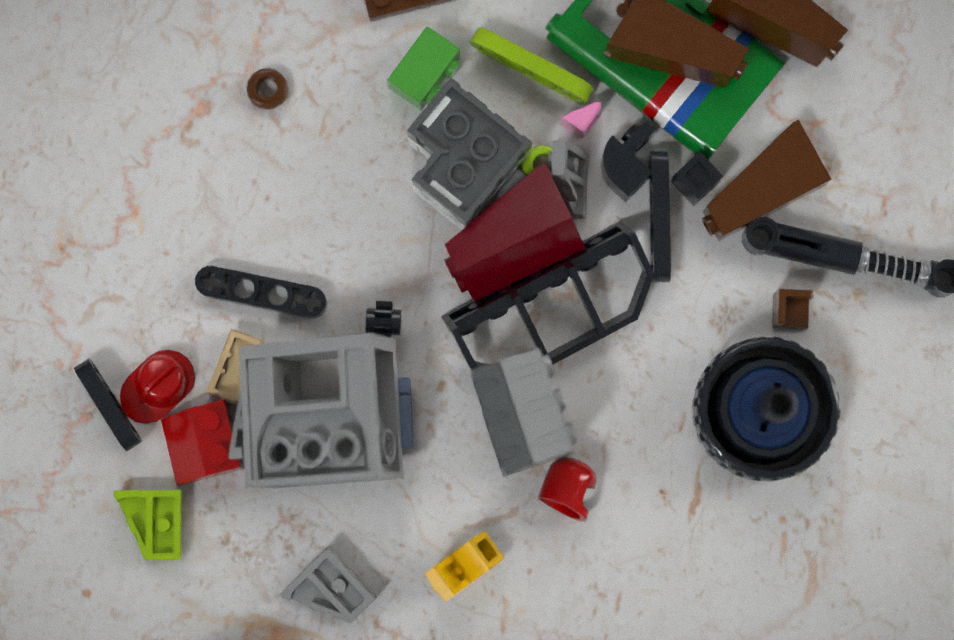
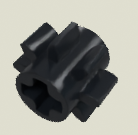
M376 301V309L367 308L365 333L391 338V335L400 336L402 311L393 309L392 301Z

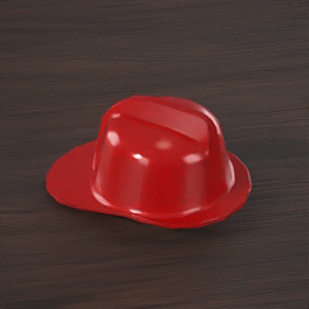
M163 350L157 351L142 362L127 377L121 387L120 402L125 414L135 422L148 424L159 421L171 412L193 388L195 374L189 359L180 352Z

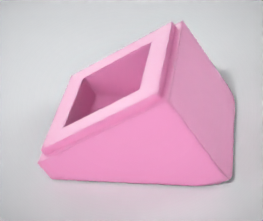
M596 101L564 115L561 118V125L580 139L584 138L601 115V103Z

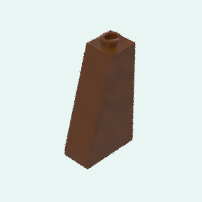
M633 0L603 53L604 56L614 60L723 88L727 87L732 78L738 81L748 65L743 60L748 51L747 47L665 0Z
M712 0L705 10L711 16L815 67H818L826 57L831 61L844 47L840 40L848 31L847 28L812 0Z
M799 120L793 122L706 206L703 211L705 217L702 218V222L710 236L715 234L718 241H721L744 229L751 221L759 217H766L828 184L831 177Z

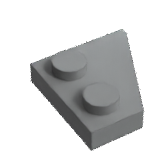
M328 547L280 593L287 600L298 601L310 606L309 608L330 613L335 618L349 623L356 619L377 598L331 547Z

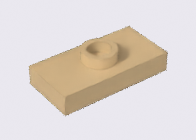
M231 328L206 393L238 405L241 390L239 346L264 344V341Z

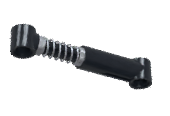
M759 217L751 221L742 234L744 248L753 255L765 254L855 275L856 271L862 273L865 270V274L869 271L873 272L874 276L878 273L882 274L883 278L891 276L892 280H895V278L901 279V282L908 280L911 285L914 283L915 286H923L925 290L936 297L944 298L954 293V260L945 259L940 262L931 260L928 262L921 259L919 262H916L913 257L907 260L905 255L898 258L896 253L890 256L886 251L882 254L877 249L870 251L868 247L863 246L862 242L776 223L768 217ZM753 230H765L769 236L768 243H757L753 238ZM939 271L949 273L952 279L950 287L943 286L939 282Z

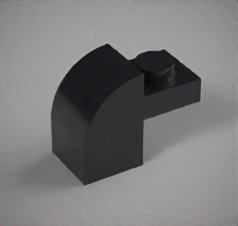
M647 121L640 127L636 124L630 127L621 138L624 141L623 144L612 135L604 148L601 158V172L606 184L625 203L649 180L652 174L635 157L656 131Z

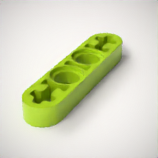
M478 27L470 41V45L479 52L576 103L585 105L594 90L585 80L485 28Z

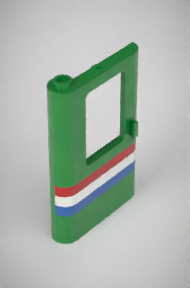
M574 0L562 16L556 13L545 27L549 32L546 37L547 40L696 155L698 152H701L708 160L786 64L783 59L750 34L708 14L705 10L710 3L706 0L665 1L748 48L743 58L748 65L739 80L737 81L732 78L726 88L657 70H650L649 68L604 56L603 53L610 38L583 17V12L593 0Z

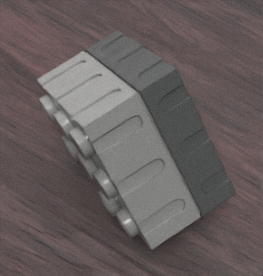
M540 348L471 370V378L482 408V415L503 477L566 457L574 451L572 446L577 443L571 422L565 424L562 417V411H564L566 406L560 388L553 390L550 378H553L555 374L548 354L542 356Z

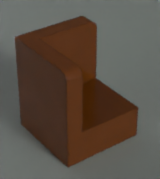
M778 289L773 294L772 328L808 329L809 301L813 298L814 291Z

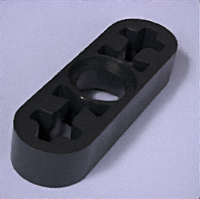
M88 358L74 367L78 378L124 450L129 451L140 444L142 440L91 359Z

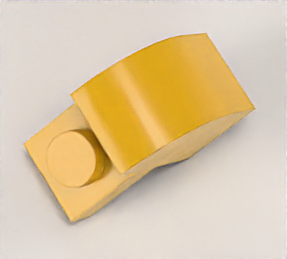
M484 530L424 574L430 581L433 590L446 602L505 558Z

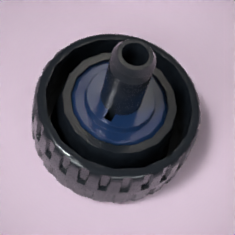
M755 337L731 345L720 352L707 365L694 390L692 419L699 442L703 444L706 453L720 467L736 476L749 480L778 481L806 471V469L820 460L823 453L827 452L831 446V440L836 436L838 430L840 398L835 388L833 376L829 374L822 360H818L812 351L804 349L799 343L792 340L786 341L780 337Z

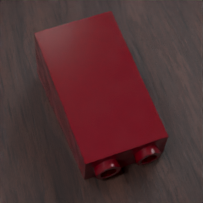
M544 163L534 169L444 244L450 256L444 259L461 292L463 293L468 290L472 299L476 301L585 249V245L547 165Z

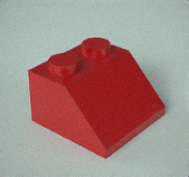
M219 400L188 408L161 419L177 486L245 469L243 460L229 459L234 423L227 401Z

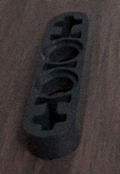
M650 151L649 170L652 172L649 178L651 268L655 274L652 282H670L668 151Z
M216 266L202 268L195 277L197 290L203 296L210 299L308 319L320 317L327 308V299L324 293L314 286ZM211 273H215V278L218 281L227 283V276H233L228 287L229 295H223L226 289L220 286H213L212 291H207V286L202 283L203 279H208ZM249 280L253 283L254 292L250 297L240 298L236 295L235 287L239 281ZM274 287H283L287 290V300L281 305H274L268 299L269 292ZM293 290H300L297 296L303 299H309L311 294H316L317 301L321 302L320 307L315 306L312 312H308L305 304L296 302V309H290L294 301Z

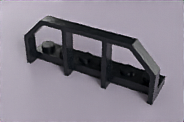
M620 221L584 240L585 249L479 300L474 301L472 299L442 315L441 317L447 329L454 337L469 368L473 370L488 364L474 361L462 336L472 333L477 329L478 324L488 319L495 320L504 316L508 309L514 305L536 349L540 348L542 356L548 354L552 365L638 320L655 274L636 233ZM630 244L642 269L628 310L602 324L578 271L585 272L597 266L599 260L609 255L615 256L623 253ZM570 276L594 328L547 353L524 304L534 300L538 293L548 287L555 288L564 284Z

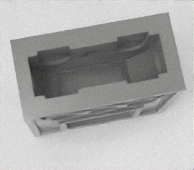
M367 333L239 346L246 488H287L404 479L396 339ZM338 359L340 397L302 400L300 362Z

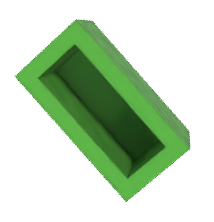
M426 26L387 79L388 88L421 111L426 103L429 104L441 90L439 86L446 76L450 79L458 71L462 63L459 61L460 49Z

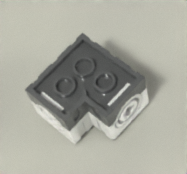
M450 78L407 129L409 145L417 152L420 151L427 159L423 169L419 170L412 178L414 192L462 230L495 200L496 194L500 189L504 188L517 172L520 165L531 155L532 141L524 135L521 136L512 125L497 113L491 112L487 105L469 91L466 92L460 87L458 82Z

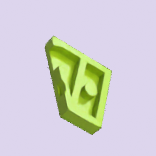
M114 490V497L127 519L126 522L131 532L136 537L138 547L144 559L182 560L183 490Z

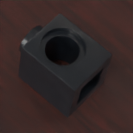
M698 152L674 174L671 183L695 206L719 184L723 175L701 152Z

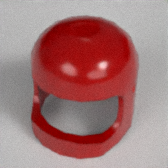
M568 457L559 458L550 465L537 498L563 515L584 522L587 519L589 510L584 507L583 498L587 488L595 489L596 475L589 465L580 460Z

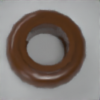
M260 69L249 78L246 88L247 95L252 104L260 109L269 110L277 108L287 98V80L283 74L275 69ZM270 80L275 82L277 91L273 96L265 98L258 94V86L263 81Z

